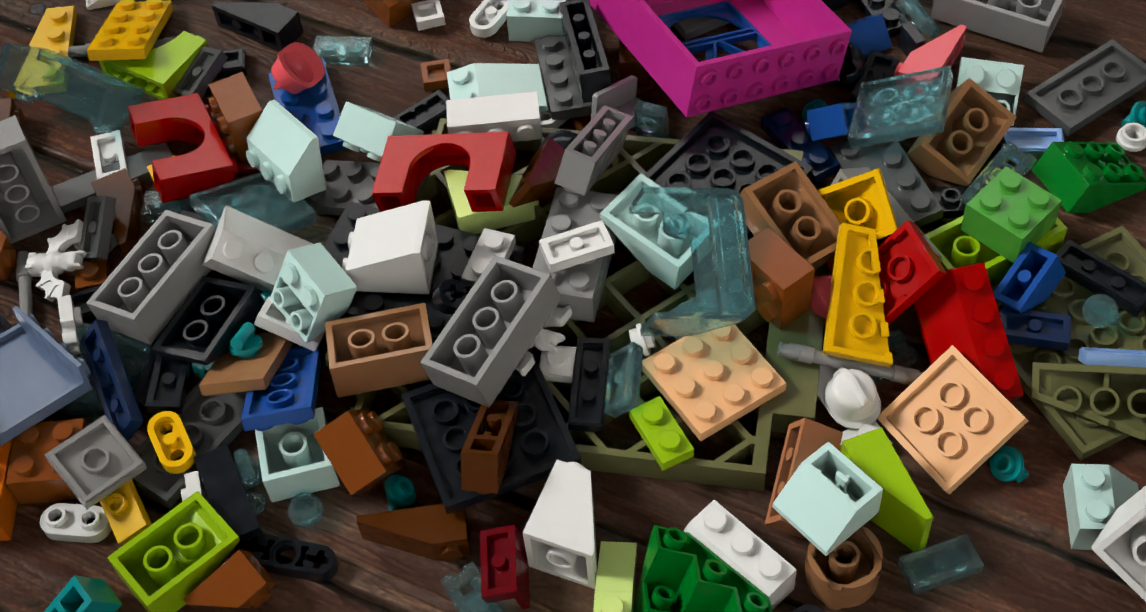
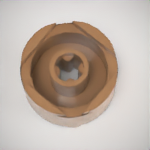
M862 526L827 556L809 542L804 575L806 584L812 594L832 610L851 608L866 602L877 589L882 568L883 550L878 538L868 528Z

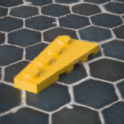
M74 6L46 9L7 89L9 97L22 98L67 93L72 59L69 57L68 47L74 44L77 11Z
M843 222L838 227L822 354L890 368L893 365L892 352H889L888 337L890 335L888 322H885L883 304L885 303L884 291L880 286L879 272L881 269L875 229Z

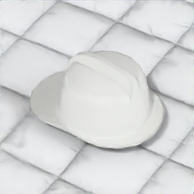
M820 365L817 396L830 416L838 424L850 429H859L863 425L873 424L881 412V400L872 378L861 370L843 367L839 369Z

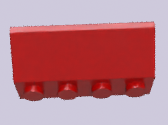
M982 262L946 271L947 274L913 303L930 364L932 365L953 345L1012 403L1024 395L985 264Z

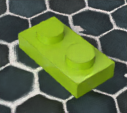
M660 396L629 410V418L662 471L694 456L693 446Z

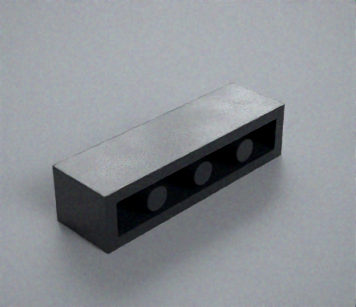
M589 0L561 2L559 5L563 33L583 103L592 102L594 93L611 85L610 69Z

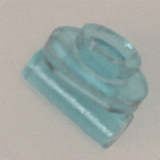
M1105 294L1092 295L1083 305L1082 313L1085 321L1095 328H1105L1111 324L1115 326L1122 317L1118 313V306L1114 299Z
M246 449L236 450L234 452V463L245 489L252 488L262 481L260 461L254 456H249Z

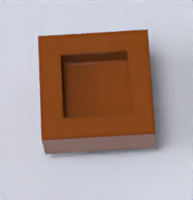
M449 58L420 63L425 91L449 88L446 73L451 71Z
M107 260L83 262L84 268L75 270V289L79 292L102 285L110 275V267Z

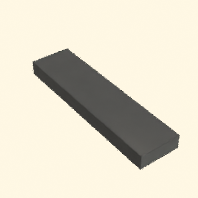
M162 143L126 157L130 179L137 177L139 183L152 179L147 166L152 165L153 160L173 156L167 143ZM119 161L103 166V173L119 170ZM96 170L52 186L63 213L86 205L87 197L97 196L91 182L97 180Z

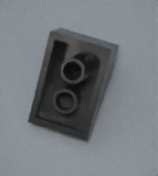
M203 276L151 350L154 354L209 365L230 352L229 345L231 339L244 323L250 322L254 325L256 317L265 302L256 286ZM254 325V326H255V332H254V334H256V332L258 331V329H259L260 327Z

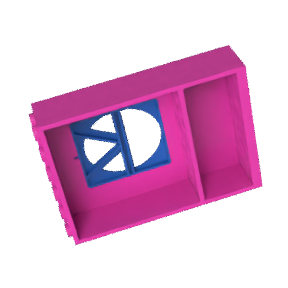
M589 0L593 9L685 117L838 80L852 30L822 0ZM711 17L734 24L741 28V30L681 43L670 28L676 22L686 18ZM754 40L758 48L744 51L731 44ZM717 48L731 55L717 58ZM705 50V61L698 62L691 53Z

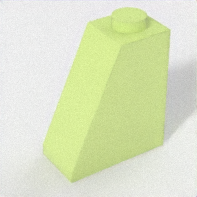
M451 169L444 171L447 192L459 230L479 234L483 232L484 228L495 230L535 220L534 206H538L539 201L517 207L509 204L523 175H511L503 211L472 212L464 192L468 171Z

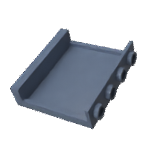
M17 306L12 309L19 324L0 334V446L92 390L87 377L91 372L85 361L81 357L75 359L71 350L64 342L59 344L47 327L41 328L33 314L26 315Z

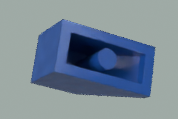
M860 102L840 103L806 111L808 118L805 119V128L812 141L866 132Z
M1028 242L993 292L995 300L1019 313H1023L1048 300L1066 274L1058 255Z

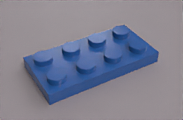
M321 59L325 67L324 77L312 88H307L298 94L288 93L283 88L274 90L273 87L276 81L272 73H268L275 100L318 137L321 155L346 149V147L342 146L344 140L333 136L341 114L324 59Z
M319 344L316 352L302 346L290 348L267 389L247 392L241 417L244 431L255 429L257 431H265L277 425L288 423L299 425L314 419L323 358L321 344Z

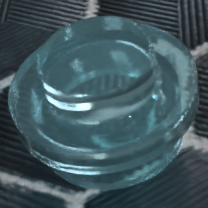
M310 493L296 495L288 507V516L291 522L298 527L305 528L315 525L320 521L324 513L321 500Z

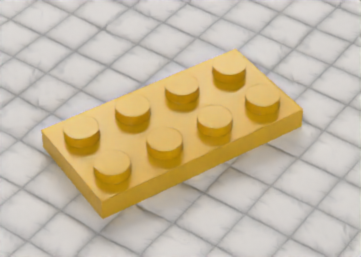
M121 0L117 2L86 50L89 61L146 59L173 12L172 1L146 0L135 2L134 0Z

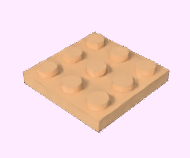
M725 313L641 361V370L700 441H703L786 391L784 379Z
M953 345L886 407L877 418L949 495L1028 422Z

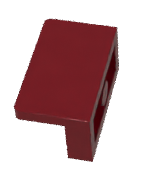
M515 524L481 530V598L485 603L515 599L522 609L530 608L529 566L523 536Z

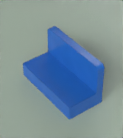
M882 14L871 15L847 24L852 30L849 41L856 44L865 57L870 56L872 51L880 52L892 47Z

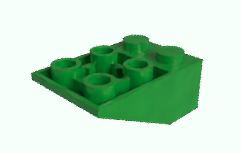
M1052 142L1032 168V171L1050 193L1062 200L1061 206L1067 213H1089L1146 189L1144 171L1138 165L1132 163L1125 155V150L1115 142Z

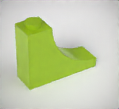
M183 31L170 42L151 49L146 59L101 60L99 63L105 76L159 100L177 97L172 92L202 46L209 47V44L203 37Z

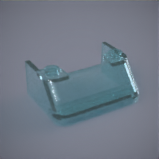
M6 42L0 59V90L13 91L16 93L15 98L24 102L33 103L34 99L43 100L86 118L93 125L92 130L99 134L120 130L129 118L128 106L140 104L145 89L42 47Z
M642 187L630 205L629 213L662 214L663 227L668 235L675 239L690 240L696 301L683 302L676 307L674 312H655L640 329L641 336H694L745 321L755 309V297L742 197L736 191L729 188Z

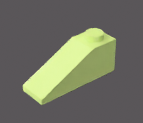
M601 541L593 612H634L637 543Z

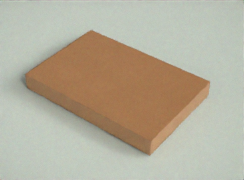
M271 332L255 334L260 336L263 341V346L258 350V353L249 358H240L228 352L215 360L199 384L202 396L266 390L294 342Z

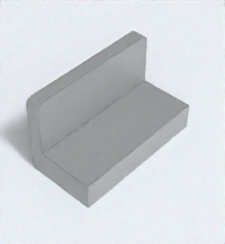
M631 75L593 94L591 120L606 105L632 116L633 119L629 127L631 129L652 118L654 106L636 98L638 78Z

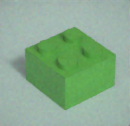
M1005 167L966 204L960 230L1014 263L1028 242L1036 244L1055 225L1062 200L1010 168Z

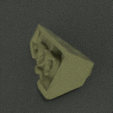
M1033 362L1032 398L1138 439L1146 440L1145 367Z

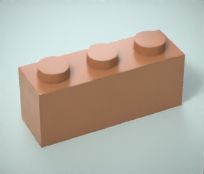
M803 418L789 424L764 525L801 539L805 538L772 507L773 502L799 465L825 443L830 442L841 451L840 443L843 432L808 418Z

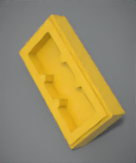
M132 479L100 501L117 543L120 545H125L152 525Z

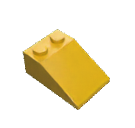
M880 168L817 190L840 223L875 229L877 242L888 238L898 229Z

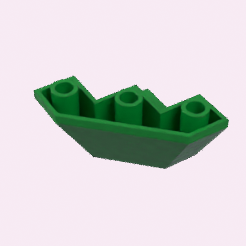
M654 525L635 597L634 612H773L770 599L765 593L690 533L673 527L666 528Z

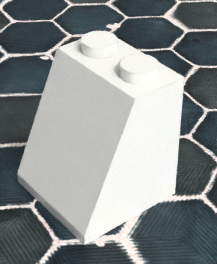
M423 200L357 218L354 232H350L348 236L349 256L344 258L342 263V269L356 284V291L429 294L439 244L431 202Z
M556 460L523 531L528 566L595 589L597 552L591 470L586 469L577 462L566 463Z

